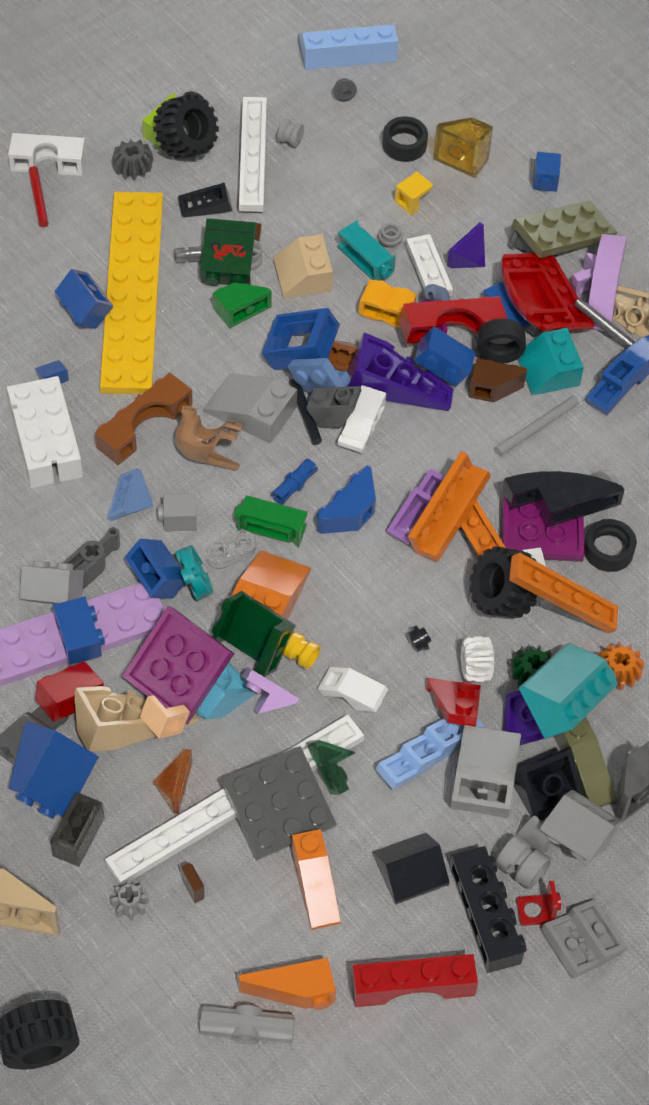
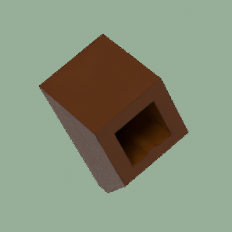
M477 358L471 380L469 398L494 403L524 388L527 368Z

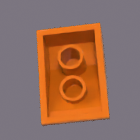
M261 550L240 577L231 596L243 591L288 620L311 572V567Z

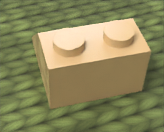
M323 234L298 237L273 257L283 298L332 291L333 271Z

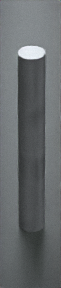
M582 298L576 301L574 304L576 308L626 348L635 343L633 339Z

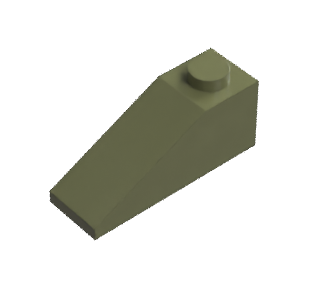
M585 717L574 729L556 735L555 740L560 750L567 747L571 748L585 798L599 807H603L617 802V796L597 737Z

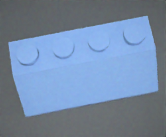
M395 25L299 33L305 70L397 61L398 37Z

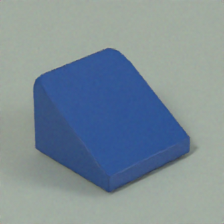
M60 360L35 368L40 380L58 376L60 384L69 381L68 370Z

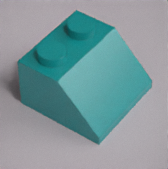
M568 328L543 332L526 345L524 354L517 359L520 367L527 368L525 381L531 396L580 386L584 366Z

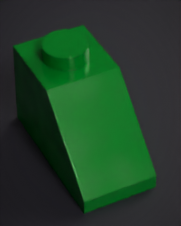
M233 282L213 292V309L229 329L272 307V291L266 287Z

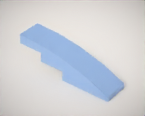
M444 718L428 726L423 735L402 745L400 752L379 762L375 770L395 790L461 748L464 725L447 723ZM477 718L476 727L485 728L482 722Z

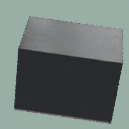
M570 747L517 769L514 788L531 817L536 816L539 820L548 817L562 797L571 790L585 797Z
M427 833L373 851L372 853L395 905L450 884L440 844Z

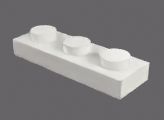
M431 235L407 239L406 247L423 288L429 284H436L446 288L449 296H452L453 288Z

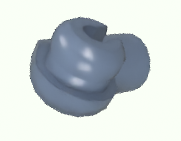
M429 284L424 288V296L427 300H451L448 290L442 286Z

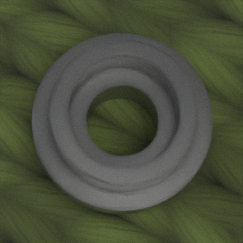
M347 78L338 80L333 89L336 99L342 102L351 100L357 92L355 83Z

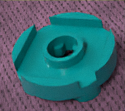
M190 545L175 551L180 564L185 567L181 569L182 577L187 585L192 583L193 586L191 588L196 600L200 601L213 594L211 580L208 573L204 572L203 562L196 549Z

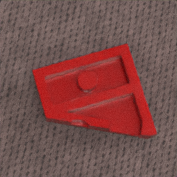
M427 678L426 690L428 692L432 691L435 695L434 702L442 710L447 723L476 727L481 685L470 682Z

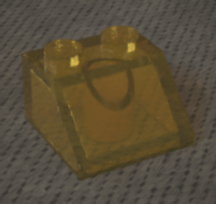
M472 117L439 123L436 127L433 160L476 178L489 160L493 126Z

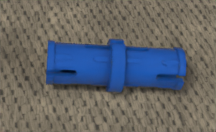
M306 458L295 471L289 472L285 476V480L271 492L273 500L283 505L292 494L300 491L304 487V483L318 471V468L315 467L316 464L311 459Z

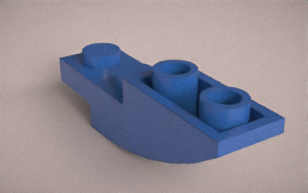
M649 335L627 348L601 374L602 380L586 397L588 404L608 415L636 382L641 384L649 375Z

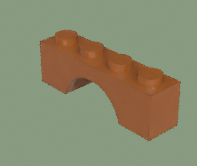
M171 372L163 378L157 379L151 388L144 393H140L126 408L120 409L111 420L97 428L95 432L96 448L116 465H120L137 451L136 435L134 433L136 428L145 420L154 417H166L175 420L182 414V406L193 405L192 389Z

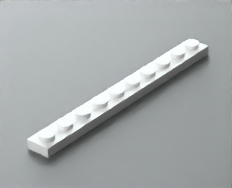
M346 715L287 751L301 746L313 772L364 741V734L350 716ZM220 790L106 858L105 863L122 887L127 881H132L235 819L237 816L225 790Z

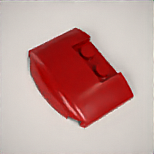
M535 253L503 254L501 272L504 287L511 303L528 323L544 332L568 328V330H587L595 327L593 321L574 306L579 298L554 255L539 258Z

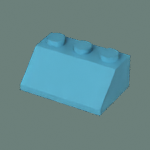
M229 662L197 710V713L206 719L223 718L254 696L256 692L245 686L247 684L246 679L241 677L242 675Z

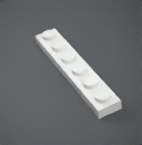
M243 97L239 211L263 212L267 97Z

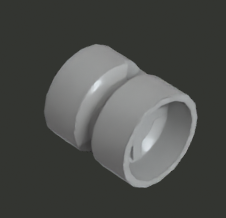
M519 834L515 835L506 844L496 860V864L508 875L515 873V879L529 890L537 884L551 863L550 857L539 849L532 850L531 843Z

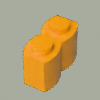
M369 280L360 299L358 313L368 319L382 320L391 326L401 328L399 317L403 304L416 302L417 295L407 288L392 287L380 280Z

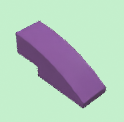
M430 468L419 487L413 489L387 529V533L410 545L411 542L408 539V535L445 476Z

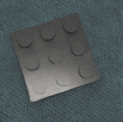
M301 746L221 780L256 861L292 846V835L319 829H321V832H324L337 825Z

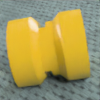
M295 632L291 636L283 656L290 660H298V665L307 670L318 658L321 646L315 642L308 643L304 635Z

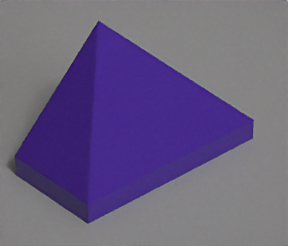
M479 222L449 249L447 262L449 268L485 267L483 223Z

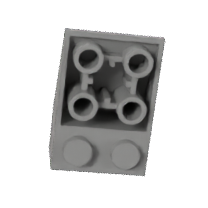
M464 725L451 809L509 818L521 734Z

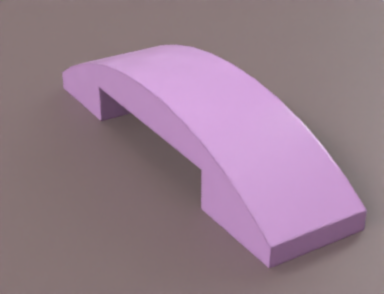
M602 234L594 266L589 305L613 323L615 299L627 237ZM593 321L595 327L592 330L605 331Z

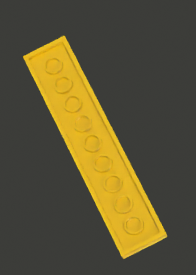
M114 192L107 298L112 303L113 308L105 317L100 394H140L153 386L163 193Z

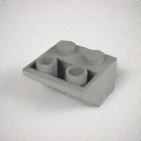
M571 790L562 797L542 824L540 830L546 833L547 839L559 845L562 843L571 849L572 855L576 858L591 861L607 848L622 820L576 791Z

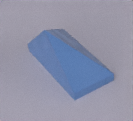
M136 468L120 475L107 519L110 521L154 506L140 469Z

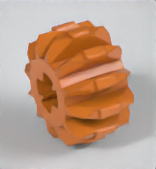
M619 641L616 647L608 644L605 651H601L599 656L606 659L609 667L615 673L619 689L622 690L625 684L632 688L635 682L641 679L644 660L640 659V651H631V644L627 647H622Z

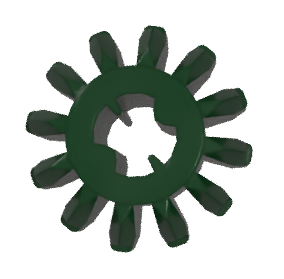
M528 644L525 651L519 649L516 652L510 667H512V679L517 680L518 688L551 658V650L543 652L540 645L536 650H533Z

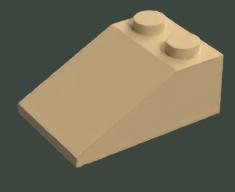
M0 868V926L60 936L61 930L56 906L8 871Z

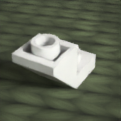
M330 667L317 690L323 696L344 697L356 711L376 712L388 688L351 668Z

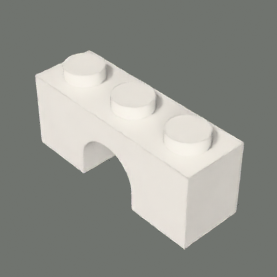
M12 133L8 153L10 171L29 172L28 169L32 166L36 167L38 162L51 159L57 162L58 174L83 176L86 158L85 138Z

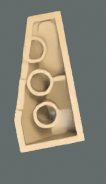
M618 285L613 320L640 338L649 335V292Z
M104 686L75 689L77 733L87 750L91 752L116 750L156 736L140 718L147 698L137 696L135 691L127 690L125 695L113 693L110 687ZM196 713L189 724H185L184 727L198 722L199 718Z

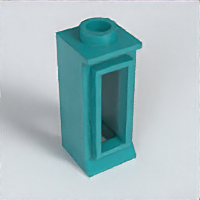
M358 220L338 231V235L344 241L339 243L337 248L371 280L381 281L393 274L396 256H391L364 228H361Z

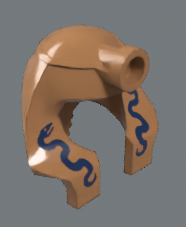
M182 406L181 413L183 415L175 435L178 450L190 460L233 471L238 470L240 465L237 462L218 455L214 448L220 439L235 441L238 433L226 429L241 432L243 424L229 419L219 428L206 429L201 424L200 415H196V408Z

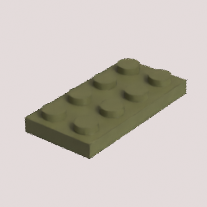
M590 200L516 217L512 223L515 230L539 258L598 244L602 234H617L614 227Z

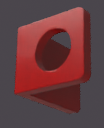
M554 880L549 881L545 895L518 897L516 900L521 926L545 924L554 920L557 911L561 910V896L559 892H556ZM529 903L537 904L541 908V915L536 918L527 916L524 911L525 906Z

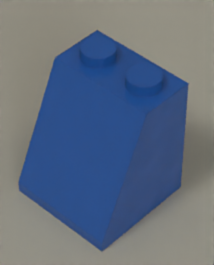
M26 722L8 789L18 794L16 800L30 807H32L33 803L40 807L38 812L50 819H54L55 815L67 819L99 756L58 731Z

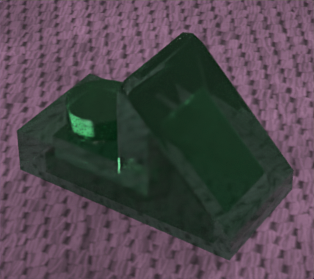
M310 740L307 742L306 745L330 795H340L349 790L346 783L348 782L347 774L341 766L338 767L337 763L355 754V752L321 740Z

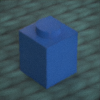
M537 152L534 169V190L557 192L561 154Z

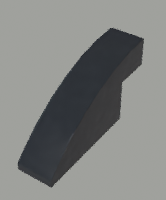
M540 471L504 478L502 494L510 510L535 502L547 527H551L619 506L622 503L625 490L620 484L596 476L563 471Z

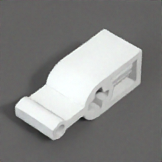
M363 385L361 386L362 391L355 410L347 419L342 434L338 439L339 446L361 453L364 451L369 437L372 436L386 404L385 392Z

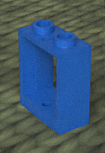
M329 308L276 315L262 354L274 370L287 369V366L295 359L328 358L340 324ZM311 333L307 345L288 347L292 335Z

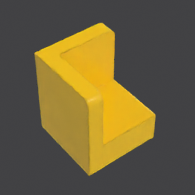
M416 171L396 185L395 203L412 216L419 210L420 197L432 190L433 184Z

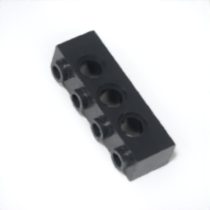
M486 846L452 854L450 870L487 973L520 965L524 952L527 951L524 937L517 934L515 925H517L516 916L513 908H508L506 904L507 892L502 881L498 882L496 876L497 864L494 856H489ZM482 879L486 884L478 885L473 880ZM491 905L496 910L488 912L482 906ZM496 931L502 932L506 937L498 939L492 933Z

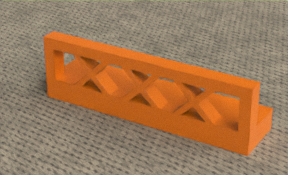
M460 451L408 535V539L417 554L438 562L491 477L488 470L472 465L467 453Z

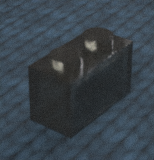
M77 792L75 793L50 840L53 857L80 867L105 818L103 802Z

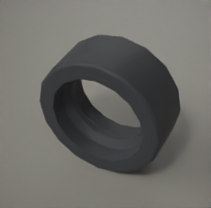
M402 116L390 120L384 126L382 146L384 152L390 158L409 162L422 157L426 152L428 131L427 127L420 120L414 117ZM406 133L415 136L419 141L414 144L404 145L395 142L392 137L397 134Z
M505 318L485 322L479 327L477 332L479 355L485 360L488 359L499 363H510L519 359L526 350L524 327L519 322ZM496 338H509L514 340L507 344H494L489 342Z
M602 519L595 522L588 529L584 543L585 557L592 566L606 572L620 571L632 562L637 545L636 535L630 526L619 520ZM601 536L617 537L626 546L625 552L619 555L604 554L594 545L595 539Z

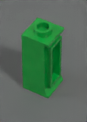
M248 495L245 496L242 505H237L234 514V520L238 522L239 532L241 529H244V531L288 543L293 542L298 548L307 528V523H304L307 511Z

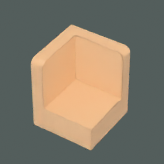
M151 695L146 699L140 718L161 739L181 734L190 711L184 705L165 708L154 695Z

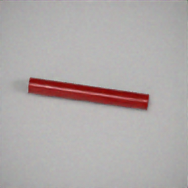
M32 166L28 171L40 227H47L49 222L37 167Z

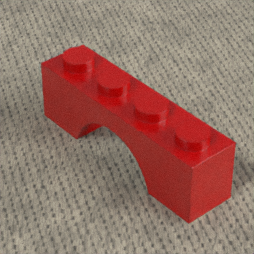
M500 296L405 303L402 307L399 323L405 342L409 344L419 343L420 339L433 326L438 328L445 324H457L468 328L477 336L479 327L485 322L493 319L508 318Z
M474 954L359 964L352 967L351 980L355 1007L385 1005L396 997L412 993H435L445 999L475 996L478 985Z

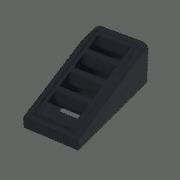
M225 182L178 195L182 217L233 211ZM188 202H192L193 207L189 208Z

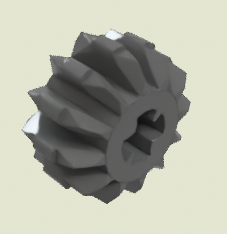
M130 139L128 143L121 141L120 146L115 147L112 157V163L117 174H123L125 179L129 176H132L134 179L137 176L145 178L146 172H151L154 161L149 145L143 144L141 139L137 142H133Z

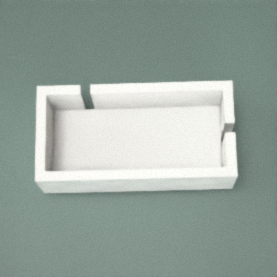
M59 377L7 386L10 409L31 488L54 483L53 463H57L59 482L83 477L81 457Z

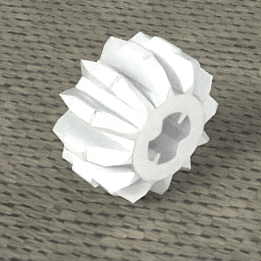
M482 636L464 638L460 655L464 679L466 681H473V683L490 681L493 677L495 664L492 641L489 637Z

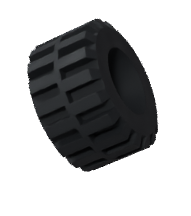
M194 94L183 95L168 99V101H164L161 104L162 107L157 108L156 113L158 116H154L153 122L156 123V126L153 127V132L157 134L155 137L156 141L161 143L160 148L167 150V155L174 156L177 159H184L205 154L209 149L213 148V142H216L218 138L216 132H219V126H216L218 118L214 116V108L209 107V102L206 99L202 100V96H194ZM184 118L186 119L189 126V135H187L184 130Z
M495 546L492 549H486L484 555H479L477 564H474L472 567L473 573L469 579L471 581L469 590L473 594L471 599L473 603H476L478 610L483 611L486 615L513 619L521 618L523 614H528L531 611L530 607L536 605L538 595L509 580L512 556L520 552L531 558L532 555L530 553Z
M40 1000L27 1003L9 1011L0 1018V1053L3 1064L10 1069L28 1070L51 1065L73 1053L80 1044L70 1004L61 1000Z

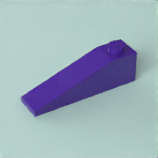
M364 332L348 369L350 383L347 387L360 386L361 388L363 385L385 392L386 401L444 411L450 410L454 391L452 387L431 372L420 370L413 365V359L408 356L405 359L393 350L395 347L389 342Z

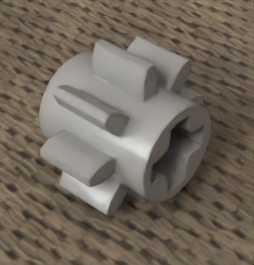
M127 881L126 885L121 888L115 887V893L118 897L111 898V904L113 907H118V917L125 915L133 921L134 916L139 913L145 914V908L142 904L149 903V898L147 894H142V884L135 886L130 881ZM127 899H133V902L127 903Z

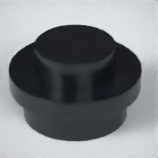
M417 625L413 626V630L408 632V635L418 652L423 649L429 650L428 643L432 642L426 629L424 627L419 629Z

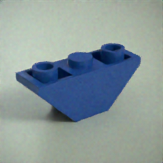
M366 465L361 472L357 471L354 473L349 484L344 489L341 488L336 492L333 501L328 506L324 505L316 515L317 532L326 534L359 531L375 514L376 496L371 467Z

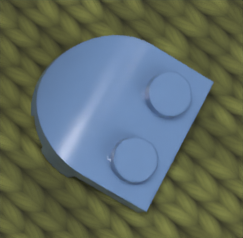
M328 358L295 359L287 366L293 374L294 380L299 383L302 389L312 394L314 388L347 387L350 383L347 371H336Z

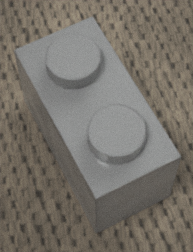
M33 561L31 566H22L20 599L62 603L82 597L84 570L73 569V564L57 563V567H49V561Z

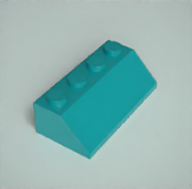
M568 643L519 687V690L542 735L546 739L574 729L618 683L615 673L609 667L606 659L572 643Z

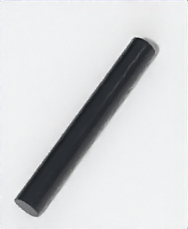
M292 379L289 384L297 389V405L313 445H318L322 442V438L314 419L306 408L308 405L302 387Z

